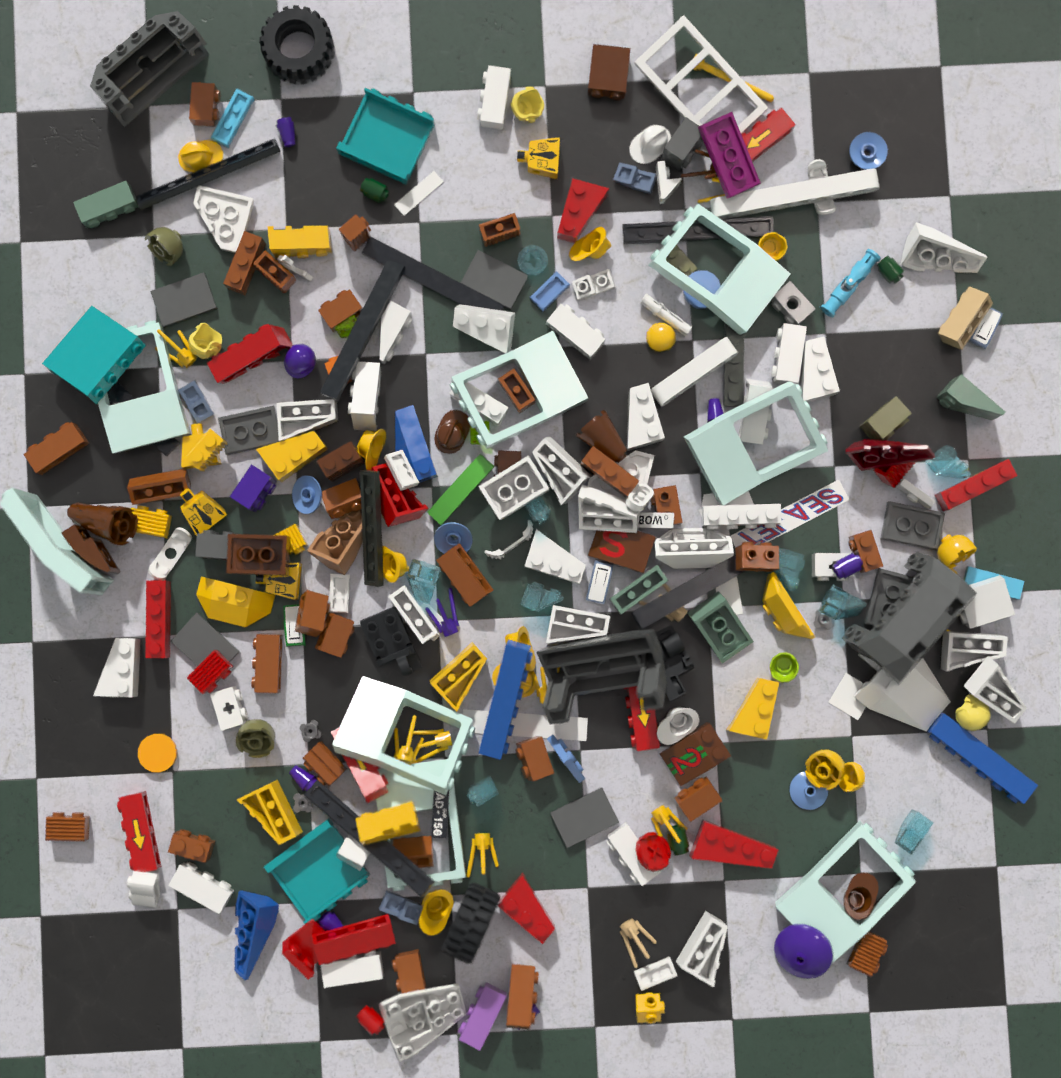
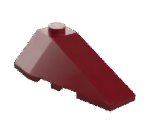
M864 439L863 441L854 442L846 449V454L861 471L935 458V454L928 445L879 439Z

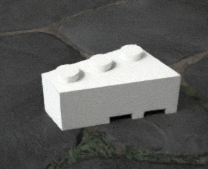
M460 304L454 310L453 327L504 353H508L512 345L515 313Z
M824 336L804 342L800 388L803 392L801 396L806 402L830 397L840 392Z
M358 362L356 369L352 373V380H355L354 386L351 385L350 397L353 398L352 403L348 404V414H351L354 430L377 431L376 414H378L377 403L381 381L380 363Z
M746 379V385L748 386L743 402L746 403L772 390L773 387L769 382ZM770 405L741 419L739 437L742 442L763 444L764 439L767 440L768 428H766L767 421H770L772 410L769 409Z
M649 383L632 387L629 390L627 451L661 442L665 438Z
M329 399L277 403L279 442L337 422V401Z
M536 529L525 567L580 584L586 565Z
M553 605L546 643L607 635L610 616Z
M945 631L942 641L941 669L950 671L955 668L970 666L971 664L983 662L987 656L992 660L1004 657L1007 653L1008 637L998 634Z
M115 638L93 696H138L141 639Z
M705 911L678 956L677 964L683 970L714 987L716 970L719 967L718 961L723 950L728 926L719 918Z

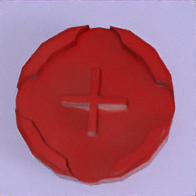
M648 832L639 837L636 842L635 851L637 859L646 870L652 872L661 871L669 864L668 862L671 858L670 846L664 837L657 835L658 833Z

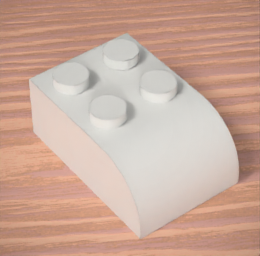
M529 456L479 486L499 520L511 515L549 491V487Z

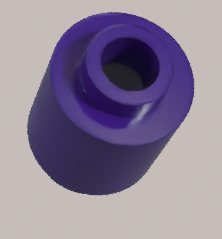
M851 553L836 561L832 568L839 579H845L861 571L863 562L859 555L855 556Z

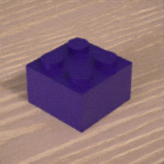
M251 464L230 497L256 513L257 510L260 511L264 507L267 495H271L276 489L277 485L275 483L277 481Z

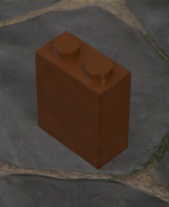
M593 44L587 95H591L594 98L610 97L612 100L625 99L631 48Z
M351 441L317 460L326 478L331 482L365 464Z

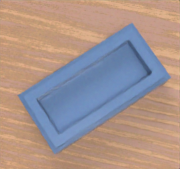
M556 271L530 297V300L544 312L570 284Z

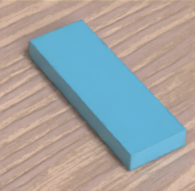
M238 89L235 90L211 136L213 141L229 148L254 101V97Z
M967 566L964 581L970 585L999 576L1000 574ZM1000 575L1005 579L1010 598L1020 600L1024 581Z

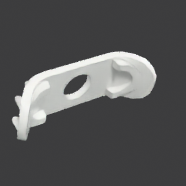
M817 159L809 163L807 167L808 179L828 177L826 163L823 160ZM833 199L814 203L818 214L828 215L836 211Z
M528 520V526L522 532L523 537L505 550L501 551L498 549L493 552L485 550L484 553L492 559L504 558L505 554L531 538L533 523L531 520Z
M183 528L175 529L148 569L149 574L153 578L164 580L192 540V536L187 530ZM168 548L176 550L177 554L174 559H168L165 556V551Z

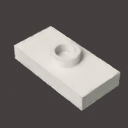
M403 450L387 454L384 457L400 491L419 484Z
M906 479L901 480L896 485L897 488L907 494L906 497L910 501L918 502L926 509L932 507L935 503L934 499Z
M330 574L329 612L349 613L350 574Z
M670 956L634 971L641 991L677 977Z

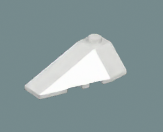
M915 223L907 236L900 264L916 271L935 269L936 272L954 270V272L978 273L987 256L934 228Z

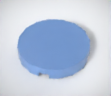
M699 270L688 276L712 294H715L721 286L719 279L708 271ZM683 290L685 300L693 307L699 309L708 308Z

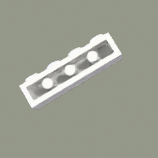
M781 504L703 506L701 508L702 527H707V530H717L719 526H726V529H738V526H745L746 529H755L757 525H765V528H776V525L781 524Z

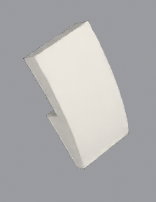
M609 269L572 281L578 300L616 288Z

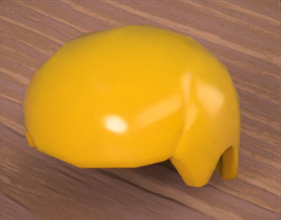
M776 232L763 235L758 243V246L775 261L780 260L786 254L788 248L785 237Z
M656 323L647 331L646 341L649 347L655 351L670 350L676 342V333L666 323Z
M856 762L845 763V775L839 783V787L845 792L861 789L865 783V772L862 766Z

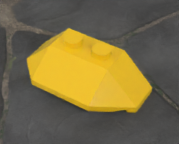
M775 572L769 573L762 598L764 603L762 607L768 616L771 614L775 620L773 625L777 631L806 639H814V633L809 628Z
M202 576L196 593L208 618L242 627H248L271 614L276 596Z

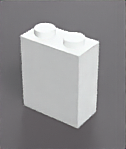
M999 575L970 584L969 586L977 594L959 616L962 624L971 629L1015 615L1005 579Z

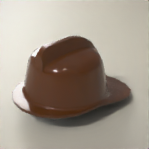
M452 410L443 416L434 437L438 450L446 454H453L461 449L471 427L466 413L460 410Z
M862 872L856 874L851 879L843 895L845 911L854 919L861 920L869 916L878 895V882L870 873Z

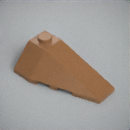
M361 509L344 514L338 521L335 519L331 523V527L325 532L321 531L307 550L308 553L328 568L345 575L363 543Z

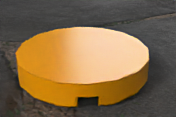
M165 734L147 736L138 748L140 764L151 772H162L169 769L177 759L175 742Z

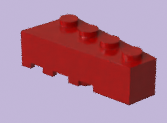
M265 324L255 334H248L243 337L242 342L228 346V350L224 353L212 356V360L207 362V365L216 382L226 384L247 373L246 368L253 369L262 365L263 359L266 360L279 356L278 352L284 348L289 350L293 344L285 329Z
M702 819L689 856L691 859L772 868L778 849Z

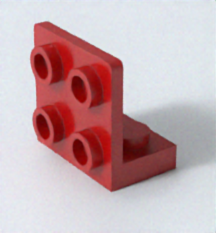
M314 919L304 924L282 942V955L308 980L314 976V964L318 962L312 935L325 932Z

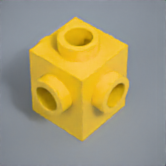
M653 993L636 995L637 1023L661 1022V1014L665 1013L664 1001H660V995Z

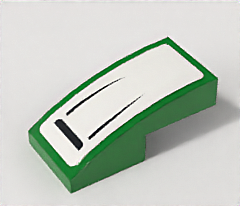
M299 604L283 606L286 647L306 645V634L295 632Z

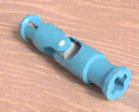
M867 249L861 261H857L852 267L851 274L844 277L830 294V299L825 305H821L820 309L827 316L832 318L835 316L837 309L846 303L858 288L859 283L871 272L872 266L881 260V257L875 251ZM844 284L851 291L845 292L841 289V286Z

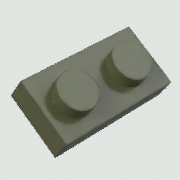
M677 245L666 257L668 263L687 276L697 270V267Z

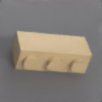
M968 287L966 292L961 295L956 307L951 310L946 322L941 325L938 333L941 340L946 344L963 350L993 304L990 295Z

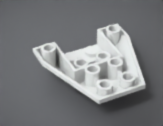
M923 658L900 685L880 668L870 682H865L854 695L868 709L924 731L930 728L950 703L949 698Z
M458 983L399 994L379 1004L387 1034L399 1062L419 1053L467 1014Z

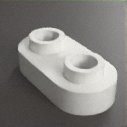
M646 484L636 485L626 500L628 508L634 512L642 511L650 502L654 494L653 489Z

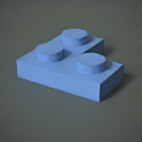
M553 734L548 737L547 740L576 780L580 783L586 779L581 773L584 769L578 761L574 762L576 759L570 750L568 752L565 751L568 747L561 738L557 740Z

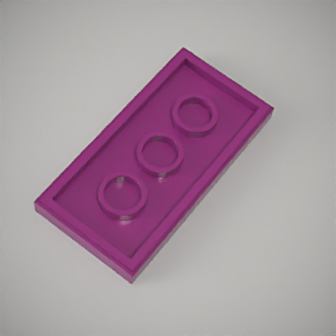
M732 112L698 127L727 199L761 184Z

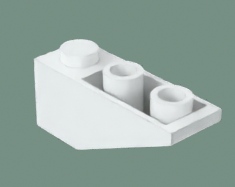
M390 301L381 317L380 361L384 365L386 361L392 359L395 345L400 344L404 336L402 333L405 327L408 329L413 320L411 318V311Z

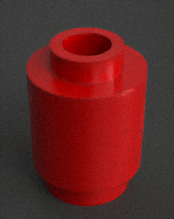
M368 1005L356 1015L359 1019L358 1022L370 1035L373 1033L379 1034L385 1027L383 1025V1018Z

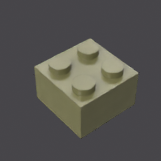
M896 396L884 404L859 427L870 439L888 440L895 433L894 429L901 428L909 421L907 417L912 413Z

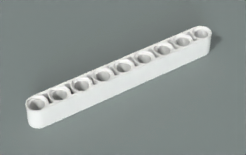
M867 169L742 192L729 199L726 196L716 197L710 200L712 214L720 219H728L879 190L880 186L877 170Z

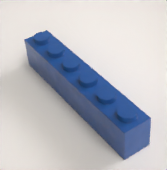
M508 640L506 643L478 754L501 760L503 754L508 752L510 743H507V738L512 736L514 725H511L512 719H516L519 707H516L517 700L521 701L524 690L520 687L522 682H526L528 671L525 670L526 664L531 663L533 655L530 652V645Z
M941 713L927 730L931 740L937 744L941 742L945 745L944 749L953 756L955 754L961 758V763L968 768L970 766L977 770L975 773L984 780L988 778L992 782V787L1000 792L1002 790L1008 794L1006 797L1015 804L1017 802L1025 804L1038 785L945 713Z

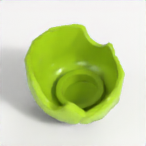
M778 653L770 662L769 668L772 677L781 683L790 682L799 672L798 661L790 653Z

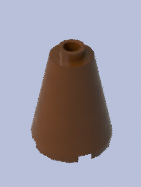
M602 410V416L596 415L581 429L583 433L580 434L578 432L576 436L591 448L593 446L612 461L620 463L627 456L625 454L627 448L607 412Z

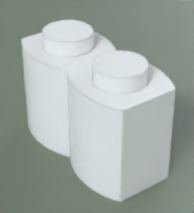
M134 871L127 881V888H130L129 899H131L132 905L156 908L160 898L158 874Z

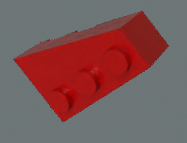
M572 179L557 232V239L576 243L589 221L608 196L609 188Z
M387 463L373 466L370 469L371 471H380L381 514L387 527L420 519L428 510V507L425 504L422 505L415 497L417 494L413 490L405 489L400 491Z
M522 872L499 900L497 906L543 944L555 930V924Z

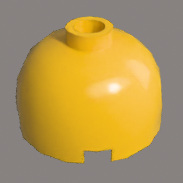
M949 534L941 539L942 544L938 547L937 558L949 569H952L960 561L964 562L977 551V548L968 537L964 535L952 537Z
M819 750L813 753L805 763L806 777L817 788L833 789L842 781L845 775L844 761L841 756L831 750Z

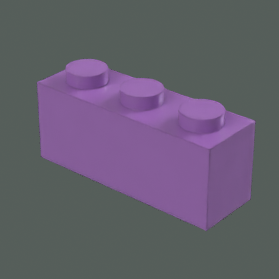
M485 982L484 987H479L475 995L478 999L475 1005L471 1003L467 1011L469 1017L466 1023L462 1022L459 1027L460 1041L481 1050L506 999L507 992Z

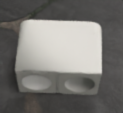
M348 834L336 858L360 871L370 852Z

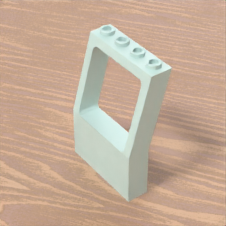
M699 204L693 208L690 206L683 214L685 216L682 222L679 220L672 228L673 234L671 236L667 235L661 242L662 248L660 250L656 249L650 256L651 262L648 266L704 304L741 335L748 331L790 276V273L756 243ZM695 220L744 254L743 258L715 294L709 292L666 261V257Z
M156 320L144 323L145 326L138 328L137 325L126 329L139 338L154 334L167 388L163 392L110 405L108 394L106 393L98 402L112 453H119L190 434L167 343L157 333L158 329L164 333L161 323H156Z
M553 331L513 351L452 376V383H450L453 393L458 394L461 399L458 401L463 411H467L469 415L467 419L472 429L476 428L478 432L476 436L480 445H485L486 449L547 422L586 402L588 399ZM510 363H515L528 389L535 398L541 413L492 435L487 430L464 383Z
M787 382L718 416L684 436L717 502L721 505H725L757 485L829 451L826 446L828 442L824 435L820 434L818 430L819 424L814 417L812 418L810 414L811 408L801 396L803 392L798 384ZM788 397L810 441V445L762 469L756 470L734 428V423L770 404Z
M15 488L4 492L0 505L42 563L80 593L103 595L114 579L101 569L88 563L73 550L61 534L63 530L40 498L35 494Z
M362 677L334 740L333 748L336 753L381 767L443 795H447L448 790H452L455 779L453 777L455 772L458 773L461 768L462 761L460 759L462 755L467 753L469 746L467 742L469 737H473L475 727L473 726V719L407 690ZM405 706H409L460 729L440 777H436L384 754Z
M448 759L414 763L411 766L440 777ZM383 768L378 769L380 775L384 774L389 783L386 786L388 793L376 799L378 812L382 809L395 807L413 801L416 812L433 810L434 790ZM455 785L449 791L448 810L456 869L450 872L427 874L435 881L432 886L443 885V881L451 880V884L463 882L462 878H467ZM385 866L388 888H393V891L405 890L404 886L408 885L400 878H397Z
M860 820L805 876L775 901L776 908L792 925L805 924L812 926L828 938L833 949L832 963L862 938L916 883L913 877L915 875L908 866L903 867L900 863V857L894 851L890 853L886 849L888 846L881 837L877 839L872 834L874 830L868 823L863 824ZM859 838H863L901 879L873 907L869 916L857 921L848 915L845 908L818 880Z

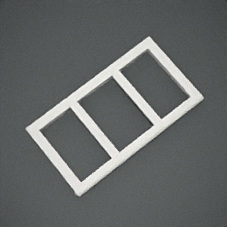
M685 16L680 17L666 33L634 62L639 70L684 119L687 117L699 126L702 125L699 121L736 86L756 106V109L738 125L741 133L768 109L764 102ZM684 28L703 50L665 84L646 62ZM709 55L732 81L696 115H693L671 89Z

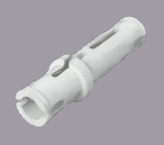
M647 293L640 301V304L653 313L652 315L658 316L682 335L686 336L691 330L692 326L668 310L662 302L659 303Z

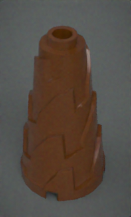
M78 502L72 504L67 510V516L73 523L119 546L129 543L126 540L129 537L134 538L138 527L137 515H134L132 513L134 510L128 507L95 506Z

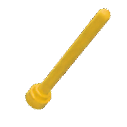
M704 59L693 69H702L727 82L732 81L724 71L706 63ZM745 82L758 97L768 102L774 100L772 94Z

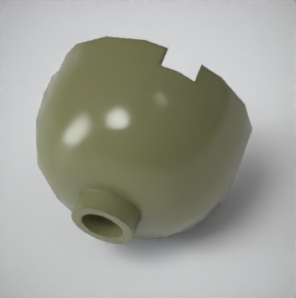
M159 227L150 231L144 238L145 241L147 239L149 241L147 247L159 261L163 262L164 259L166 262H169L166 264L168 266H172L182 255V237L176 230Z
M261 719L248 720L240 727L236 736V746L239 751L249 753V757L261 758L269 755L270 751L274 749L276 742L274 729L268 722Z

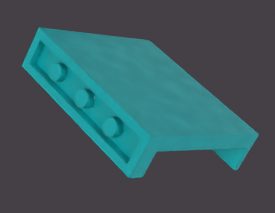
M365 88V96L343 141H339L336 147L337 152L348 159L407 185L435 126L434 118L427 112L423 111L421 113L416 111L409 104L403 105L398 103V100L392 96L387 98L374 88H371V90Z
M91 306L42 364L56 376L58 375L97 404L113 384L117 382L124 371L129 368L130 364L146 345L137 335Z
M330 818L264 866L268 873H272L305 919L304 924L311 919L318 920L321 917L320 913L325 909L327 912L337 905L336 901L342 898L344 900L353 893L351 890L354 887L358 886L360 888L365 885L370 875L364 865L359 871L336 858L345 839Z

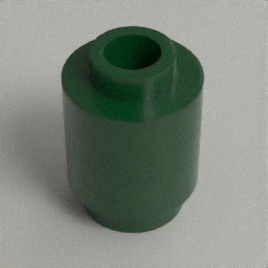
M365 178L360 187V192L364 196L379 204L382 201L385 202L389 196L388 186L372 178Z
M887 255L876 265L879 268L878 271L889 284L892 282L896 284L904 277L902 275L904 270L893 257L890 258Z
M680 825L672 826L681 842L677 843L670 831H667L666 835L670 850L673 851L674 855H682L689 852V842L685 828L680 827Z

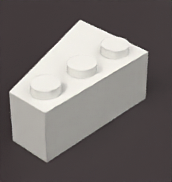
M551 437L544 438L532 451L540 468L548 478L551 488L554 489L559 498L558 501L561 505L567 504L581 488V485H584L592 476Z
M581 485L578 496L579 529L637 533L639 511L634 512L630 510L626 505V499Z
M989 656L986 657L964 685L973 696L1013 723H1016L1027 709L1009 680L1001 671L1000 666Z

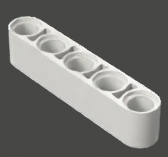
M725 337L651 389V393L661 407L665 406L734 358L738 351L728 337Z

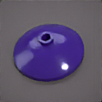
M805 924L790 925L784 928L775 940L774 953L781 967L793 976L803 979L817 978L826 973L831 966L833 960L831 943L821 931Z

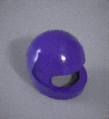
M306 344L292 345L286 353L284 360L286 372L294 378L307 376L316 364L315 353Z

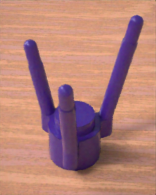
M449 588L448 591L453 621L452 618L447 619L439 599H436V603L444 620L441 621V624L428 607L425 608L439 632L444 634V637L457 633V626H459L452 588Z

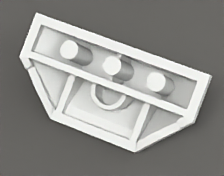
M707 528L671 529L654 541L656 558L674 569L712 568L734 555L732 538L716 530H707Z

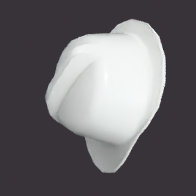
M652 125L646 128L631 142L630 154L632 158L641 164L654 161L663 154L664 147L671 139L669 131L660 125Z
M683 707L671 709L657 728L658 740L663 744L671 745L693 732L699 724V716L696 711Z

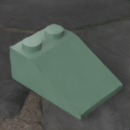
M962 374L952 379L937 396L940 400L939 403L946 409L949 408L988 420H994L1006 413Z
M719 591L687 613L721 663H724L754 642L728 601Z

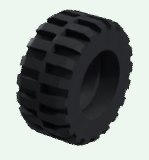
M293 5L291 9L286 6L283 7L281 12L275 11L273 13L274 17L272 19L268 17L265 21L267 26H262V36L259 37L261 53L268 68H270L275 76H279L284 82L288 79L291 84H296L297 81H300L301 84H307L306 80L311 79L313 82L317 80V75L323 76L326 73L324 68H329L332 64L330 59L334 58V41L325 19L321 18L320 14L316 11L311 13L310 8L306 6L303 9H300L299 5ZM304 32L314 38L315 42L312 50L303 57L289 58L280 51L283 40L292 33Z
M477 883L469 884L441 948L444 954L466 964L473 963L501 898L497 892Z

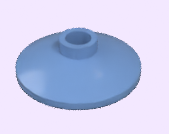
M865 132L854 138L850 145L849 153L851 160L856 166L867 170L881 166L887 157L888 149L886 142L881 136L876 133ZM864 151H869L870 155L866 156Z
M302 476L295 482L292 489L293 504L303 514L315 512L320 506L322 499L320 484L312 476Z
M455 522L441 525L436 530L434 536L436 547L444 554L458 544H461L467 552L471 548L473 541L469 529Z
M805 771L797 774L790 783L789 792L791 799L802 809H816L826 801L828 796L827 788L815 787L809 782ZM812 787L813 793L809 795L807 789Z

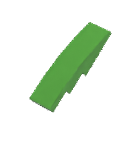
M479 454L427 513L440 525H443L495 466L482 454Z

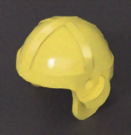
M526 87V90L519 91L514 95L511 109L520 121L534 123L543 112L544 101L537 89Z
M200 323L196 327L197 330L189 337V348L197 357L208 359L220 352L222 336L207 323Z
M967 695L964 700L965 703L956 710V719L959 725L967 730H980L990 721L991 713L989 706L975 696Z

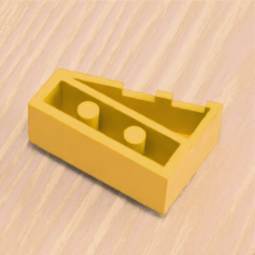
M267 226L269 249L275 258H278L279 255H286L289 258L295 256L297 258H308V255L315 254L322 257L327 256V253H332L328 226H303L301 229H292V226H285V230H274L273 226Z
M312 431L256 450L276 478L283 482L328 450L318 434Z
M471 642L430 680L431 685L456 712L487 658Z
M756 678L726 730L767 740L779 682Z
M278 779L237 799L240 804H243L250 811L251 816L255 817L263 825L262 827L279 845L303 832Z
M413 801L385 808L376 813H364L360 815V818L356 819L362 845L421 831Z

